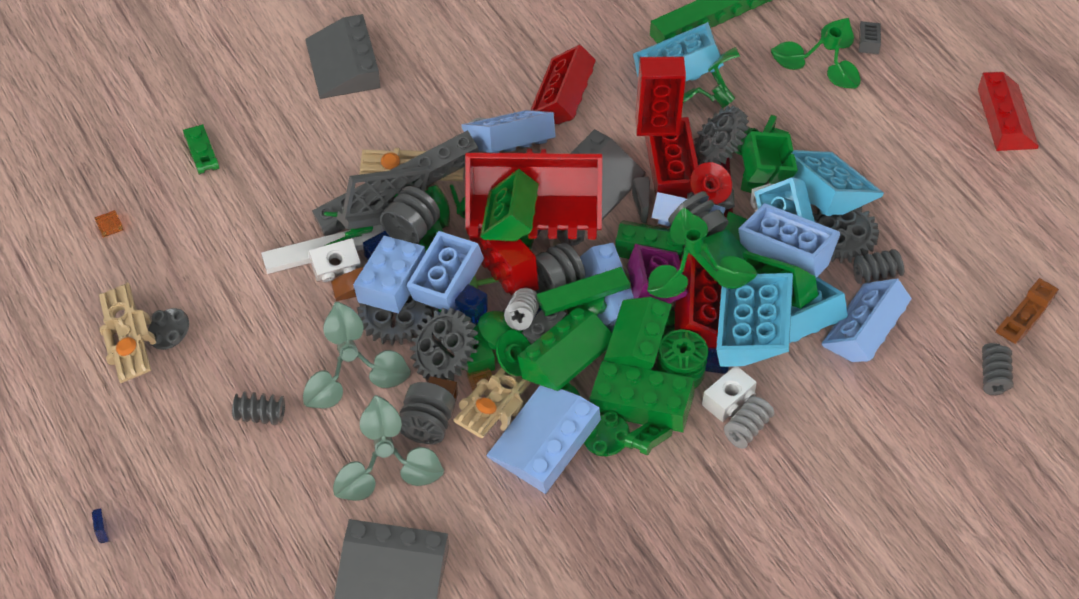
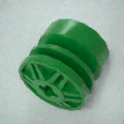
M679 329L671 331L661 340L657 371L694 378V389L697 388L705 376L708 357V346L705 340L699 334L690 330Z

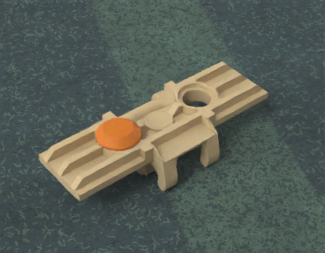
M395 148L394 151L362 149L359 175L389 171L426 151L400 150V148ZM464 167L440 180L463 181Z
M129 283L99 294L104 315L103 321L105 323L99 330L100 334L104 337L106 345L107 363L116 366L120 383L151 371L144 341H149L152 345L156 343L154 334L147 329V325L151 324L150 316L143 310H136ZM125 310L123 316L115 318L118 311ZM115 333L118 334L119 342L117 345H115L113 338V334Z
M501 368L494 376L492 375L489 381L481 379L474 391L467 398H463L459 402V407L462 411L454 418L453 422L480 438H483L499 419L502 422L500 429L505 431L510 425L511 415L516 417L521 411L523 400L520 395L532 382L522 379V376H512ZM501 384H506L511 389L504 388Z

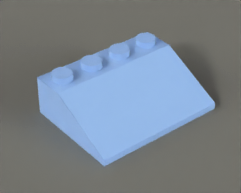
M540 385L486 456L546 494L600 422V409L579 395L562 389L555 391Z

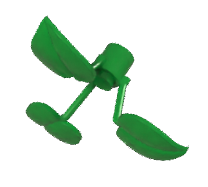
M849 18L836 20L825 25L821 30L820 41L806 54H804V50L799 44L790 41L780 43L771 49L772 56L781 66L797 70L805 66L804 58H808L821 44H824L826 49L835 50V65H831L827 70L829 80L834 85L842 88L855 89L860 85V75L855 65L846 60L838 62L839 49L848 48L854 42V33Z
M736 47L720 54L721 56L708 68L709 72L712 69L715 70V72H712V75L718 84L711 90L713 94H709L700 87L693 88L684 93L683 103L697 93L704 94L712 102L716 100L722 108L729 105L735 99L734 95L725 85L718 66L728 60L740 57Z
M683 207L673 220L670 228L671 240L677 245H685L680 268L677 271L674 266L661 265L654 269L649 277L647 291L661 298H670L681 294L688 285L687 277L682 275L688 254L698 255L702 250L705 251L713 267L718 270L715 275L716 281L725 288L736 289L744 286L756 278L757 271L750 263L735 256L724 257L720 265H718L711 255L708 245L703 242L708 234L706 222Z

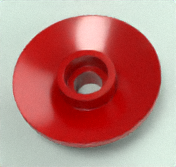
M706 162L697 166L692 172L690 187L694 195L703 191L706 192L709 196L707 201L712 200L714 205L724 202L730 196L732 179L728 171L721 165ZM706 183L711 185V189L706 186Z

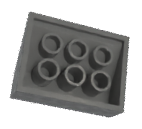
M363 14L343 17L305 39L320 99L381 88L379 69Z
M596 129L570 153L603 155L602 220L632 190L634 178L644 177L646 174L612 138Z
M349 519L343 541L334 599H438L449 551L448 533Z

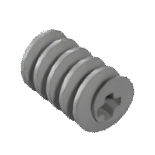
M521 288L512 295L504 313L505 321L512 329L525 330L531 325L539 308V303L536 299L537 293L534 290Z
M750 397L741 406V409L735 413V416L730 419V422L724 426L727 439L738 448H746L748 443L753 440V436L758 434V430L763 429L764 424L769 422V418L774 416L775 411L773 407L760 397Z

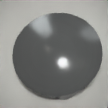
M177 308L154 312L152 322L148 328V331L154 334L156 343L152 346L156 349L166 350L178 345L188 332L189 318L184 311Z

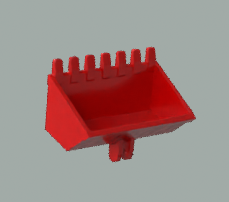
M527 149V153H466L465 228L469 229V238H478L479 229H482L489 191L520 169L539 184L532 223L533 228L528 234L529 239H536L538 230H548V239H557L558 230H568V239H577V230H588V239H597V230H602L603 155L547 153L546 149H541L540 153H534L532 149Z

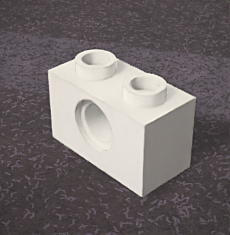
M353 238L309 250V259L316 281L328 282L334 280L335 276L360 268L361 262ZM337 258L341 261V264L334 266L329 261Z
M734 366L704 391L702 406L721 422H724L728 417L732 418L735 416L740 407L750 397L756 395L757 382L738 366Z

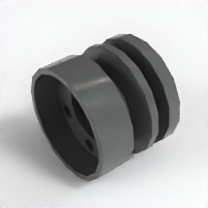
M408 186L403 188L393 203H390L380 216V223L390 237L418 244L427 233V230H430L439 219L440 210L436 202L427 193L416 187Z
M704 191L685 200L668 218L669 223L672 225L677 214L685 207L692 214L706 222L708 226L706 237L723 231L729 221L720 210L710 212L714 202L712 200L707 201L709 196Z
M565 242L558 243L554 247L548 248L546 252H540L535 255L539 289L535 291L537 294L585 278L584 266L579 255Z
M417 382L410 385L403 401L404 405L399 412L402 423L400 433L417 443L437 444L442 442L449 425L448 421L452 417L455 408V398L445 388L436 384Z

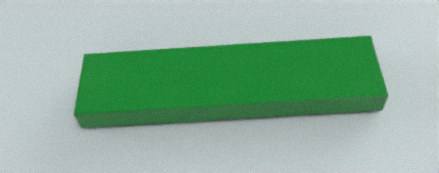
M618 267L538 293L536 299L544 315L548 316L630 289V282L622 267Z

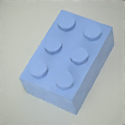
M438 231L406 285L413 300L441 310L442 308L447 310L450 308L455 309L484 260L479 244Z
M383 236L353 284L358 302L399 314L410 296L406 285L426 253L425 246Z

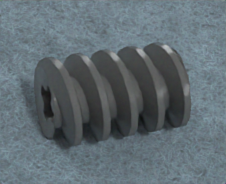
M891 249L889 252H874L872 255H857L854 259L853 271L858 284L862 283V277L868 283L870 282L871 275L874 281H878L879 274L882 279H887V272H889L891 278H895L896 271L899 276H903L905 272L902 257L896 249Z
M997 343L985 344L982 347L983 390L988 395H1000L1010 390L1014 385L1012 381L1013 366L1011 365L1012 350Z
M246 391L243 392L241 397H238L237 393L235 394L232 407V417L235 421H239L241 417L245 422L252 419V422L258 423L261 419L263 424H267L270 421L272 425H277L278 422L282 423L285 413L284 396L281 395L279 401L276 402L275 395L273 394L269 401L266 400L265 393H262L260 400L257 399L256 392L252 393L250 399Z

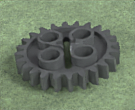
M727 106L725 110L721 108L719 114L714 112L712 119L708 118V123L702 125V131L697 132L699 137L694 139L696 142L694 147L698 165L706 162H713L719 165L721 162L726 164L727 158H732V153L738 152L737 146L743 144L741 139L747 136L744 132L749 129L746 126L749 120H747L748 116L738 107L732 106L730 108Z
M862 206L843 215L826 216L820 212L819 208L817 214L813 213L816 223L840 231L831 262L839 258L840 263H843L844 259L852 263L853 257L861 254L864 256L868 254V251H874V245H877L879 237L878 223H874V216L869 217V211L862 212Z
M411 294L399 314L396 313V325L394 328H392L394 312L359 303L360 307H357L366 336L372 335L373 341L381 338L382 344L390 340L391 346L397 340L400 345H403V339L412 342L411 336L418 337L415 330L422 329L420 322L427 323V315L432 317L431 306L413 300Z
M442 308L441 313L436 310L434 311V317L427 315V323L420 322L422 329L415 330L418 337L412 338L416 345L410 348V350L415 352L410 358L416 361L413 367L418 369V374L427 380L432 376L454 381V374L462 376L461 369L468 370L467 361H474L470 357L471 353H477L473 345L479 343V341L473 339L478 332L473 330L476 325L470 322V317L453 308L449 310ZM433 335H435L436 338H438V339H440V340H442V341H441V342L437 341V340L433 337ZM447 349L451 350V351L455 354V357L453 356L452 353H450V352H448V351H446V350H447Z

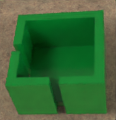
M750 131L743 144L740 145L747 182L766 183L769 180V184H776L794 177L798 171L795 155L791 154L794 150L790 134Z

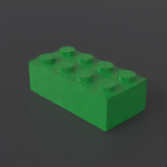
M602 361L590 395V402L599 407L600 415L613 411L626 422L641 425L650 422L653 423V427H668L672 431L684 433L694 398V378Z

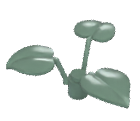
M336 301L323 325L325 337L331 343L337 344V350L340 355L337 358L335 375L332 378L331 374L325 370L313 374L304 388L303 402L306 407L330 408L341 400L343 387L336 380L339 378L343 360L350 362L355 360L356 357L361 359L368 367L373 368L369 374L370 381L381 388H391L403 383L410 376L411 370L404 358L395 351L385 350L380 352L375 357L374 364L369 362L361 352H358L353 340H357L362 336L363 322L353 309Z
M374 395L360 417L361 432L367 438L374 440L375 451L372 452L369 466L365 470L364 465L358 461L350 462L343 466L335 478L333 492L337 498L359 501L369 497L376 485L375 478L369 473L372 471L378 456L386 458L394 454L402 464H405L400 471L402 479L414 486H424L435 482L444 474V468L435 452L426 447L412 449L407 454V460L398 453V450L394 448L392 437L398 435L401 430L400 415L388 401L378 395Z

